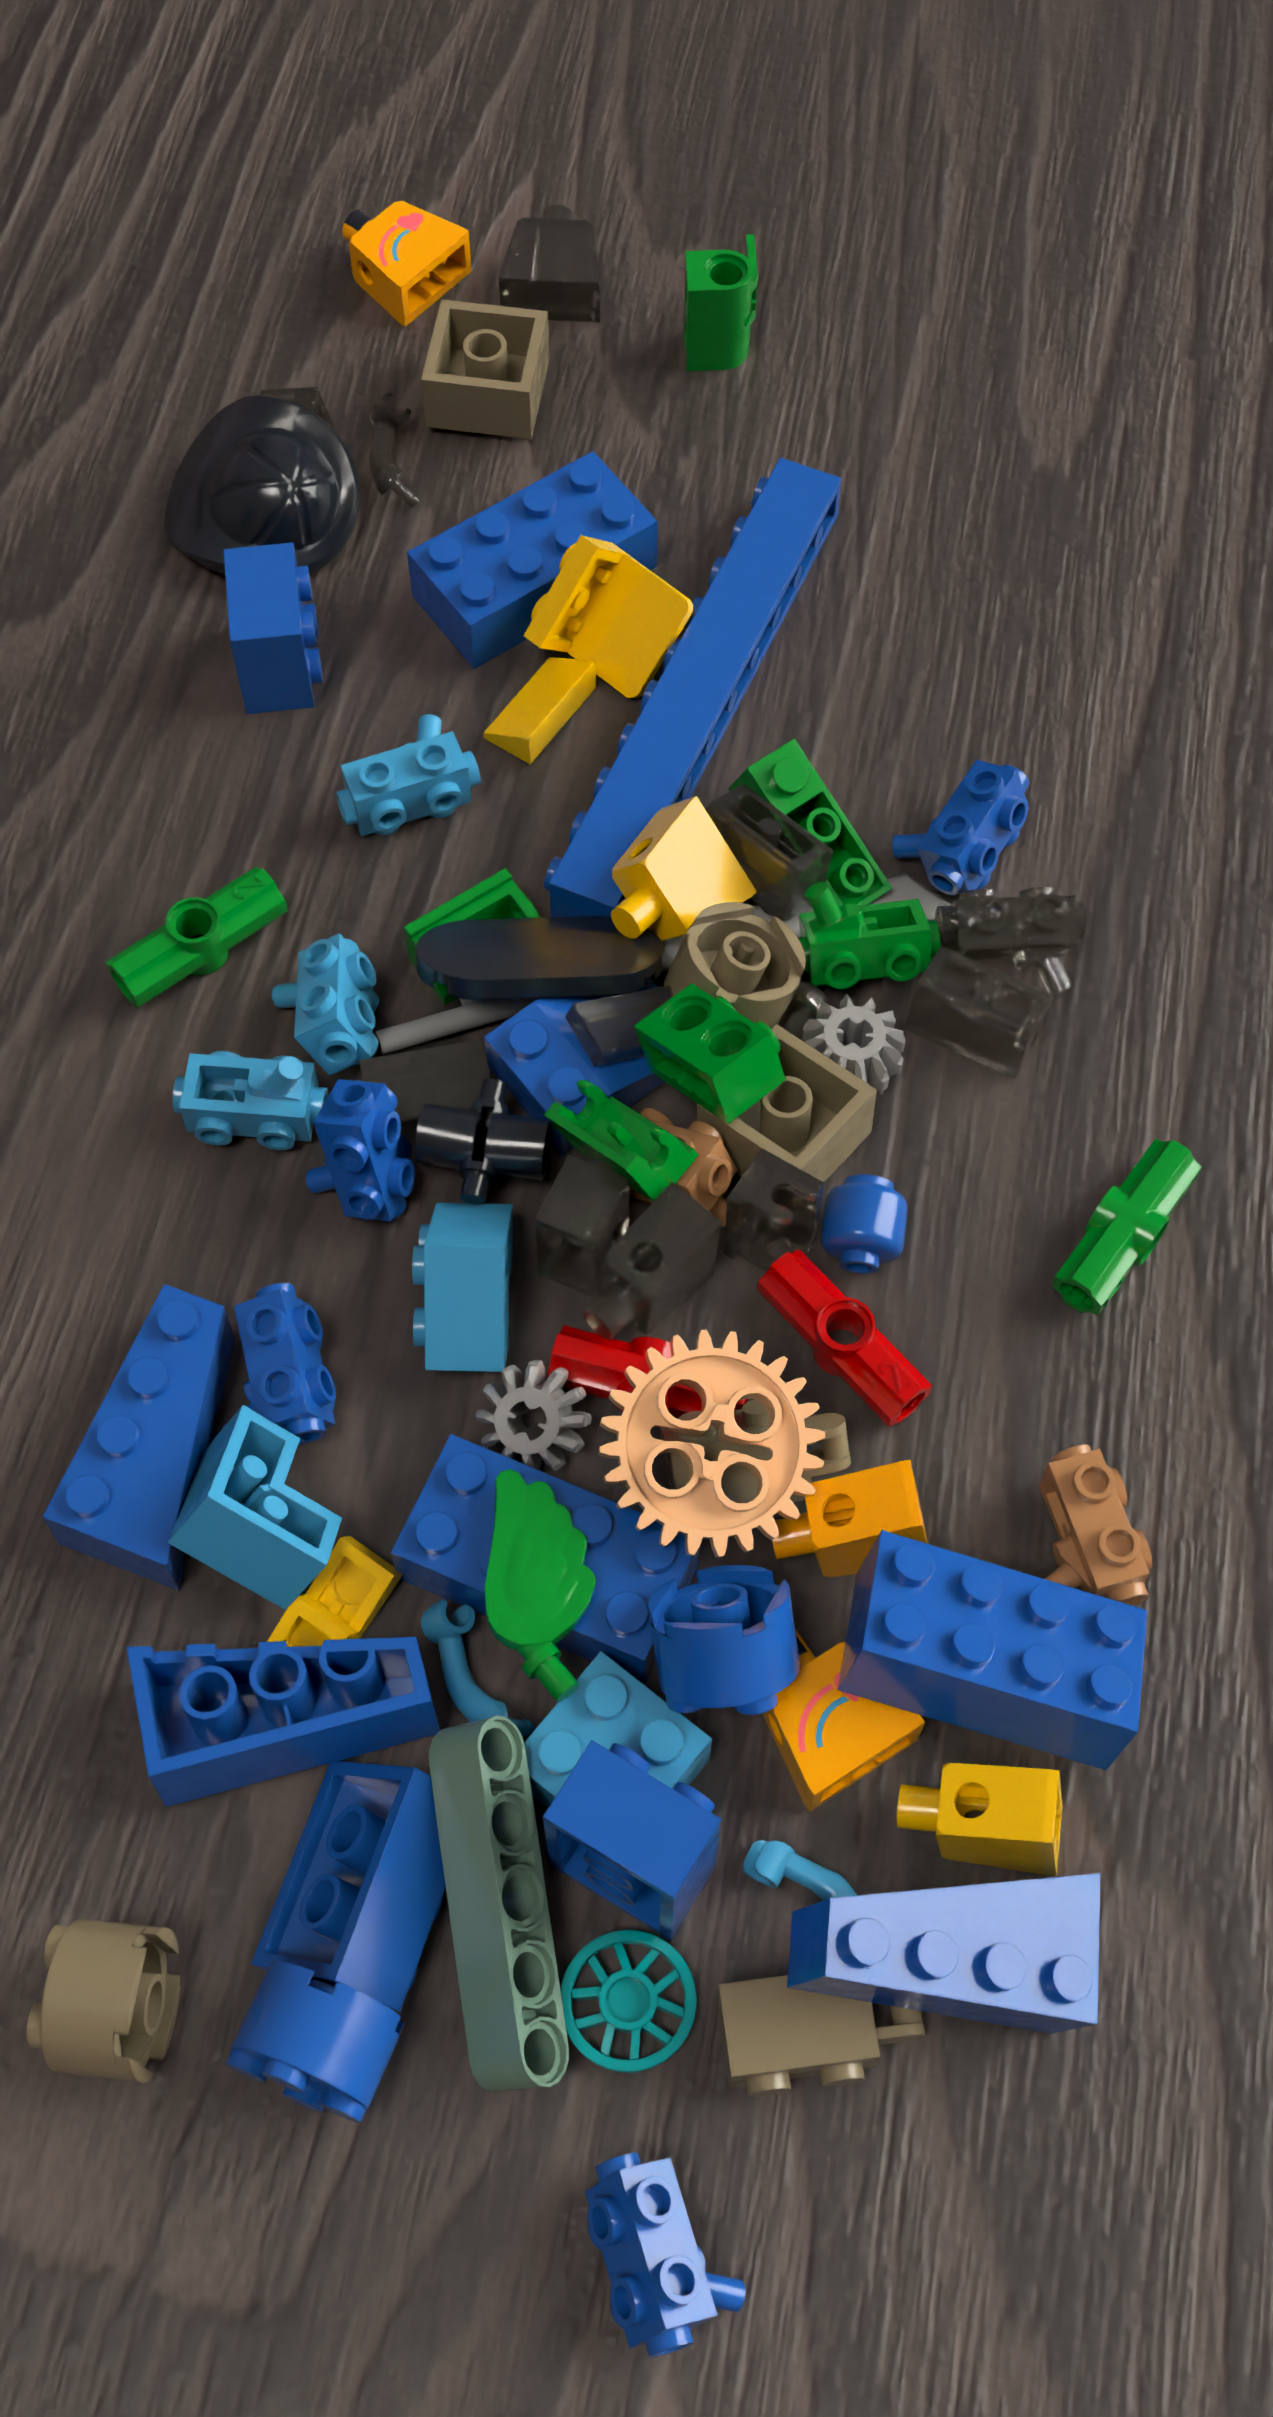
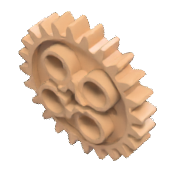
M701 1330L696 1341V1349L689 1351L681 1337L675 1335L670 1340L671 1357L666 1360L660 1352L650 1347L647 1349L645 1357L651 1371L646 1374L635 1367L628 1366L624 1375L634 1388L633 1392L612 1390L608 1397L623 1412L621 1416L602 1417L600 1421L602 1428L617 1434V1441L600 1446L598 1455L618 1459L619 1467L611 1470L604 1476L603 1480L605 1484L625 1482L628 1491L620 1498L616 1507L618 1510L638 1504L643 1511L637 1520L635 1529L641 1531L654 1521L662 1525L659 1536V1545L662 1547L668 1545L676 1534L679 1533L685 1535L686 1555H695L702 1539H709L715 1557L719 1558L725 1555L728 1537L734 1536L739 1547L745 1553L753 1549V1528L757 1527L770 1540L779 1536V1532L773 1515L777 1513L792 1521L798 1519L800 1513L789 1498L792 1494L810 1497L816 1491L801 1475L803 1471L818 1470L824 1465L823 1460L806 1453L807 1445L814 1444L825 1438L824 1431L805 1428L804 1423L805 1419L819 1409L818 1403H797L794 1396L804 1387L807 1381L802 1377L785 1383L780 1378L788 1360L785 1356L776 1359L769 1366L760 1362L764 1344L760 1340L746 1354L738 1352L736 1332L730 1331L720 1349L713 1348L708 1331ZM677 1385H686L693 1388L699 1394L702 1401L700 1415L692 1420H680L673 1417L665 1405L666 1392ZM742 1399H755L766 1407L769 1414V1424L765 1432L749 1434L736 1424L734 1408L738 1401ZM658 1426L684 1435L700 1437L708 1430L709 1426L718 1428V1440L734 1445L768 1448L772 1453V1457L770 1460L765 1461L740 1454L739 1452L724 1450L718 1453L713 1461L704 1459L705 1451L701 1445L655 1439L651 1436L650 1430L652 1427ZM663 1453H675L686 1461L689 1468V1478L684 1487L677 1490H668L661 1487L655 1481L652 1474V1463L656 1456ZM741 1466L748 1469L754 1475L757 1482V1491L750 1502L736 1503L724 1494L721 1487V1477L726 1468Z

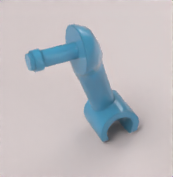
M442 1598L432 1604L422 1615L421 1628L424 1635L431 1642L438 1644L446 1689L455 1706L469 1722L493 1716L507 1717L515 1723L522 1737L530 1736L534 1731V1724L527 1719L519 1720L508 1717L505 1703L491 1698L473 1679L467 1663L461 1635L473 1627L475 1621L474 1609L467 1604L462 1605L453 1612L449 1621L446 1616L447 1601Z
M755 1841L743 1863V1872L747 1876L771 1888H778L783 1876L810 1889L823 1901L829 1898L857 1896L848 1881L839 1873L795 1854V1851L784 1842Z

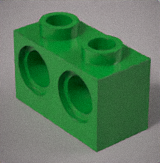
M692 983L634 1025L650 1072L727 1124L786 1080L777 1054L780 1052L781 1046L774 1032L764 1022L759 1020L753 1022L738 1013L724 997L716 996L714 998Z

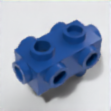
M976 759L938 817L930 823L927 833L894 835L892 849L895 859L921 858L930 884L937 890L948 895H956L958 893L971 897L975 891L982 889L989 882L991 873L997 864L998 856L1003 848L1014 843L1019 837L1020 829L1024 825L1029 811L1028 801L1024 794L1030 784L1027 776L1014 766H999Z
M338 1079L313 1122L325 1156L326 1165L308 1170L305 1178L306 1185L312 1193L336 1189L345 1217L391 1222L393 1218L401 1215L406 1209L407 1202L405 1197L409 1196L414 1186L415 1167L412 1160L409 1159L412 1153V1146L400 1134V1117L395 1111L398 1100L396 1095L386 1087L385 1083Z
M277 1283L268 1285L256 1292V1298L234 1306L249 1380L244 1383V1392L250 1401L246 1407L300 1438L298 1445L311 1443L323 1438L326 1435V1428L336 1425L333 1414L336 1400L335 1384L330 1372L322 1364L320 1355L323 1337L322 1325L315 1309L310 1304L297 1298L293 1284Z
M629 2153L609 2159L595 2167L599 2183L585 2191L589 2205L588 2233L593 2244L602 2251L611 2282V2314L615 2322L624 2329L629 2349L646 2345L649 2358L672 2353L694 2343L691 2329L717 2316L716 2308L732 2312H738L742 2308L746 2293L745 2284L742 2280L705 2272V2258L702 2250L696 2244L671 2158L641 2164L638 2153Z

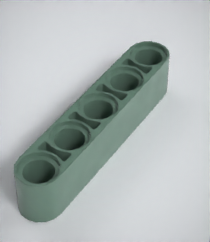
M493 1716L438 1731L429 1747V1768L469 2063L474 2078L482 2088L488 2092H506L551 2087L558 2083L567 2069L569 2045L525 1745L522 1734L515 1723L507 1717Z

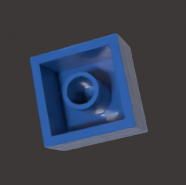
M293 542L224 549L230 644L246 714L313 708V684L323 683L319 648L309 649V647L317 646L316 638H319L315 603L304 604L306 601L313 600L308 565L297 566Z

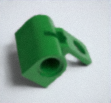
M754 234L745 235V255L733 250L685 251L683 333L686 372L733 369L743 364L748 357L750 325L756 318L758 283Z

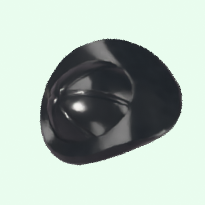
M268 395L247 396L238 399L220 410L205 425L191 444L175 472L165 509V532L167 539L182 554L211 570L225 574L224 549L293 542L297 566L308 565L310 575L315 574L334 560L343 550L354 530L360 508V486L354 461L347 447L333 428L319 415L304 406Z

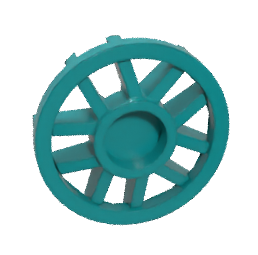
M621 1930L604 1934L592 1940L573 1958L565 1972L561 1985L566 2032L569 2039L585 2058L605 2070L638 2074V2072L659 2066L670 2059L683 2046L695 2020L696 1988L689 1967L682 1956L669 1943L646 1932ZM623 1944L643 1945L651 1950L638 1966L632 1969ZM613 1947L621 1970L608 1977L595 1955L601 1950ZM662 1954L675 1969L657 1984H653L645 1973ZM587 1963L598 1980L600 1987L573 1989L582 1967ZM679 1979L685 1992L684 2008L659 1997ZM599 2000V2014L574 2020L571 2011L572 2001ZM656 2010L682 2020L674 2037L651 2022ZM607 2025L600 2052L589 2045L579 2031ZM616 2031L631 2033L629 2060L609 2057ZM641 2031L665 2045V2047L650 2056L639 2059Z

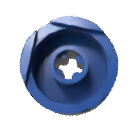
M723 1565L697 1570L698 1583L679 1590L676 1578L658 1587L649 1598L648 1612L659 1684L665 1694L668 1708L678 1713H689L702 1708L735 1707L739 1713L746 1715L761 1714L773 1709L778 1703L777 1693L788 1687L796 1679L800 1671L790 1587L785 1579H783L779 1586L774 1583L773 1573L768 1569L750 1565Z
M272 1960L231 2045L232 2050L225 2065L256 2081L266 2083L267 2078L285 2086L282 2096L307 2109L322 2113L325 2108L347 2120L361 2123L399 2040L404 2022H400L401 2017L395 2011L353 1987L339 1981L336 1982L335 1986L321 1981L311 1980L315 1971L293 1963Z

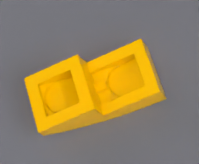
M352 1536L340 1537L330 1554L327 1566L317 1575L306 1594L299 1595L287 1608L267 1642L286 1641L288 1647L322 1646L324 1640L359 1639L390 1596L403 1574L395 1570L394 1566Z

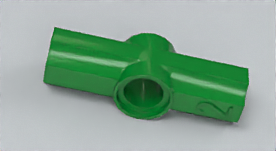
M254 867L205 899L191 897L178 901L169 909L166 916V924L106 961V967L120 992L131 1005L134 1004L138 1008L190 974L208 975L220 969L228 958L230 948L288 912L286 901L269 874L263 868ZM205 934L202 937L190 939L193 936Z
M1155 1139L1150 1147H1147L1138 1163L1134 1165L1120 1187L1114 1185L1107 1192L1092 1214L1084 1231L1085 1236L1054 1277L1052 1287L1060 1294L1064 1303L1080 1313L1089 1312L1099 1315L1102 1309L1107 1306L1112 1296L1118 1291L1134 1265L1140 1267L1145 1262L1170 1222L1168 1217L1198 1177L1202 1166L1195 1161L1191 1150L1173 1139L1170 1141Z

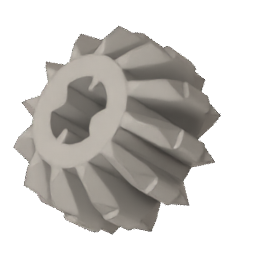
M847 994L840 1001L839 1009L823 1002L817 1010L816 1019H808L807 1023H805L802 1039L806 1044L875 1088L877 1093L882 1095L884 1090L888 1088L889 1077L897 1078V1074H900L903 1065L901 1052L904 1051L906 1040L903 1035L904 1031L894 1029L896 1018L894 1017L893 1010L875 1014L876 1004L872 997L862 1007L853 1005Z
M541 1360L530 1361L526 1368L525 1376L515 1365L504 1368L502 1370V1379L505 1386L491 1382L483 1389L486 1398L497 1407H486L476 1412L477 1421L494 1423L495 1431L486 1434L481 1439L482 1445L485 1448H489L502 1442L506 1447L501 1455L516 1461L521 1454L522 1464L537 1470L541 1467L542 1458L552 1470L561 1468L566 1463L562 1448L577 1453L585 1444L582 1438L570 1429L586 1427L591 1423V1414L582 1411H572L571 1404L582 1400L586 1396L584 1388L577 1387L565 1394L561 1388L568 1378V1370L560 1367L552 1372L546 1381L545 1367ZM541 1407L547 1419L538 1425L527 1428L523 1423L521 1415L528 1412L529 1409Z

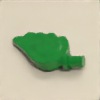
M507 1469L501 1471L495 1479L494 1524L485 1582L486 1617L489 1628L496 1640L505 1647L519 1652L525 1659L521 1669L529 1679L537 1678L557 1702H561L577 1689L579 1683L559 1660L561 1652L555 1644L574 1629L586 1612L595 1590L596 1579L591 1569L584 1565L587 1550L586 1537L581 1530L572 1526L570 1513L566 1507L555 1502L554 1493L550 1486L541 1481H535L526 1485L518 1472Z

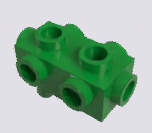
M825 882L815 883L805 892L813 912L799 913L800 937L797 938L803 947L806 958L803 973H807L811 986L827 985L837 989H846L856 984L858 980L881 977L896 981H907L914 978L920 972L931 971V957L940 956L941 941L937 922L935 920H927L919 899L862 906L844 904L839 907Z

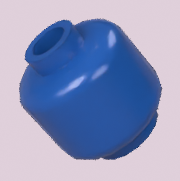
M868 1174L846 1177L843 1184L832 1188L825 1199L820 1239L822 1247L827 1254L841 1260L840 1267L845 1271L856 1274H873L878 1272L880 1264L896 1260L903 1251L908 1213L906 1200L902 1194L894 1190L893 1183L886 1178Z

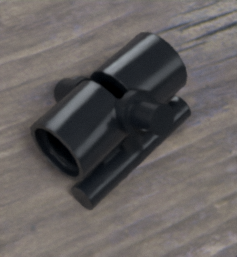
M483 1080L480 1098L472 1102L471 1109L424 1103L420 1111L415 1139L416 1162L423 1163L424 1166L457 1170L459 1176L463 1178L460 1199L469 1204L479 1205L485 1202L488 1184L495 1182L496 1176L547 1183L549 1179L552 1123L548 1119L508 1114L509 1108L504 1104L507 1084L501 1080Z

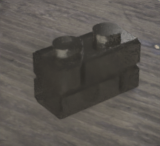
M742 784L711 802L705 810L756 889L757 893L751 899L759 903L761 909L766 914L775 916L784 923L810 908L811 906L805 896V892L815 883L826 882L827 877L824 874L829 870L833 850L747 785Z

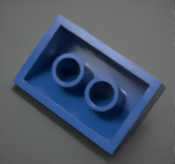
M342 1761L329 1763L250 1965L267 1971L272 1960L293 1963L315 1971L311 1980L321 1981L335 1986L336 1982L339 1981L376 1999L393 2011H401L406 1994L414 1983L417 1964L432 1923L440 1912L442 1896L446 1887L430 1775L415 1767Z

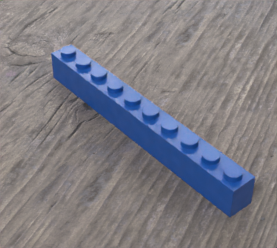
M779 458L769 478L764 476L760 478L754 491L750 514L748 517L740 516L731 536V549L726 557L720 555L715 560L710 573L709 589L704 598L697 596L692 603L693 612L686 623L687 630L682 639L677 638L675 643L666 652L662 676L659 681L652 679L647 685L641 701V714L636 724L629 722L623 729L617 747V759L612 768L604 766L599 773L593 791L594 801L588 812L581 810L575 817L569 834L570 845L563 857L555 856L549 865L544 880V889L548 890L550 894V912L552 917H611L612 910L626 899L612 878V868L661 808L691 798L838 517L842 478L783 458Z

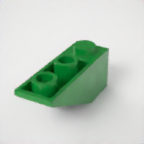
M795 739L749 766L728 788L758 835L809 886L818 882L827 883L839 907L844 904L868 905L892 889V886Z

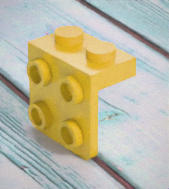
M580 535L578 541L571 545L564 553L559 565L560 572L550 590L533 607L531 613L532 621L523 636L539 648L567 652L575 659L594 663L596 665V675L624 696L634 699L640 698L644 695L647 685L662 665L666 652L675 643L693 612V604L689 598L612 542Z

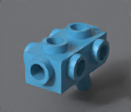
M432 714L422 715L418 720L417 742L408 743L399 748L340 765L344 790L335 793L345 825L356 824L361 836L370 833L390 835L396 832L403 823L428 815L434 818H444L451 815L458 806L472 802L471 788L481 785L480 772L471 751L462 753L453 731L441 734L442 721L438 716Z
M340 933L328 939L317 940L307 949L298 953L297 982L278 984L272 991V1000L276 1007L280 1009L296 1007L294 1038L329 1076L350 1066L364 1063L374 1055L378 1048L379 1041L372 1033V1029L375 1027L374 1012L380 1000L373 990V986L376 984V973L368 957L360 952L355 942L343 938Z
M216 1051L210 1055L189 1053L185 1077L177 1076L174 1083L173 1110L174 1113L182 1115L187 1132H194L195 1137L206 1144L227 1145L232 1141L233 1136L257 1137V1142L269 1149L288 1150L294 1146L295 1140L311 1142L313 1122L329 1094L328 1088L319 1087L314 1063L303 1062L293 1056L258 1059L241 1057L228 1051Z

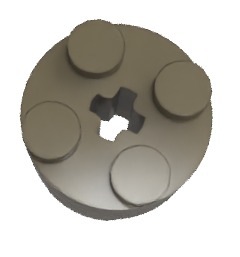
M739 902L714 904L702 910L686 932L665 976L664 986L667 998L669 1000L692 983L714 998L716 996L724 997L738 1013L753 1022L757 1020L762 1021L772 1029L776 1024L778 1025L799 987L806 962L803 947L795 933L775 916H773L771 922H768L752 914L755 909L754 906Z
M78 1919L69 1926L55 1925L51 1929L44 1951V1962L48 1974L43 2000H38L34 2003L27 2022L28 2045L31 2048L43 2050L46 2064L51 2071L60 2074L139 2083L148 2082L154 2074L147 2070L145 2066L149 2059H164L172 2038L179 2004L180 1975L167 1974L166 1953L179 1954L177 1939L172 1930L165 1927Z

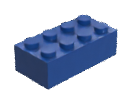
M592 451L407 551L412 597L472 668L475 669L527 640L523 635L532 621L531 613L533 607L550 590L560 572L559 565L564 553L571 545L578 541L580 535L612 542L646 568L652 570L657 567L658 521Z
M450 1434L391 1551L395 1570L403 1574L400 1580L458 1605L467 1604L475 1612L486 1616L485 1582L494 1524L495 1479L501 1471L511 1469L521 1475L526 1485L535 1481L545 1482L553 1491L555 1502L564 1505L569 1511L572 1526L581 1530L586 1537L587 1550L584 1565L591 1569L596 1579L595 1590L586 1612L574 1629L557 1642L555 1646L591 1662L601 1651L634 1678L645 1684L656 1661L648 1612L649 1598L658 1587L676 1578L678 1590L689 1586L699 1564L700 1547L695 1555H686L685 1535L679 1533L676 1534L668 1545L662 1547L659 1545L661 1524L654 1521L641 1531L635 1529L637 1520L641 1515L640 1512L631 1508L618 1510L616 1507L617 1503Z
M881 1530L857 1571L837 1690L1107 1770L1138 1733L1147 1610Z

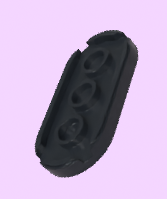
M609 916L460 920L430 929L421 936L416 946V971L420 979L433 988L435 981L447 985V994L467 1000L624 995L645 987V978L651 976L655 980L661 974L663 944L653 931L646 929L637 938H628L618 931L612 918Z

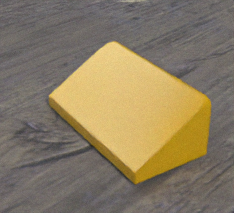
M549 657L484 731V739L531 765L596 689V665L587 660Z

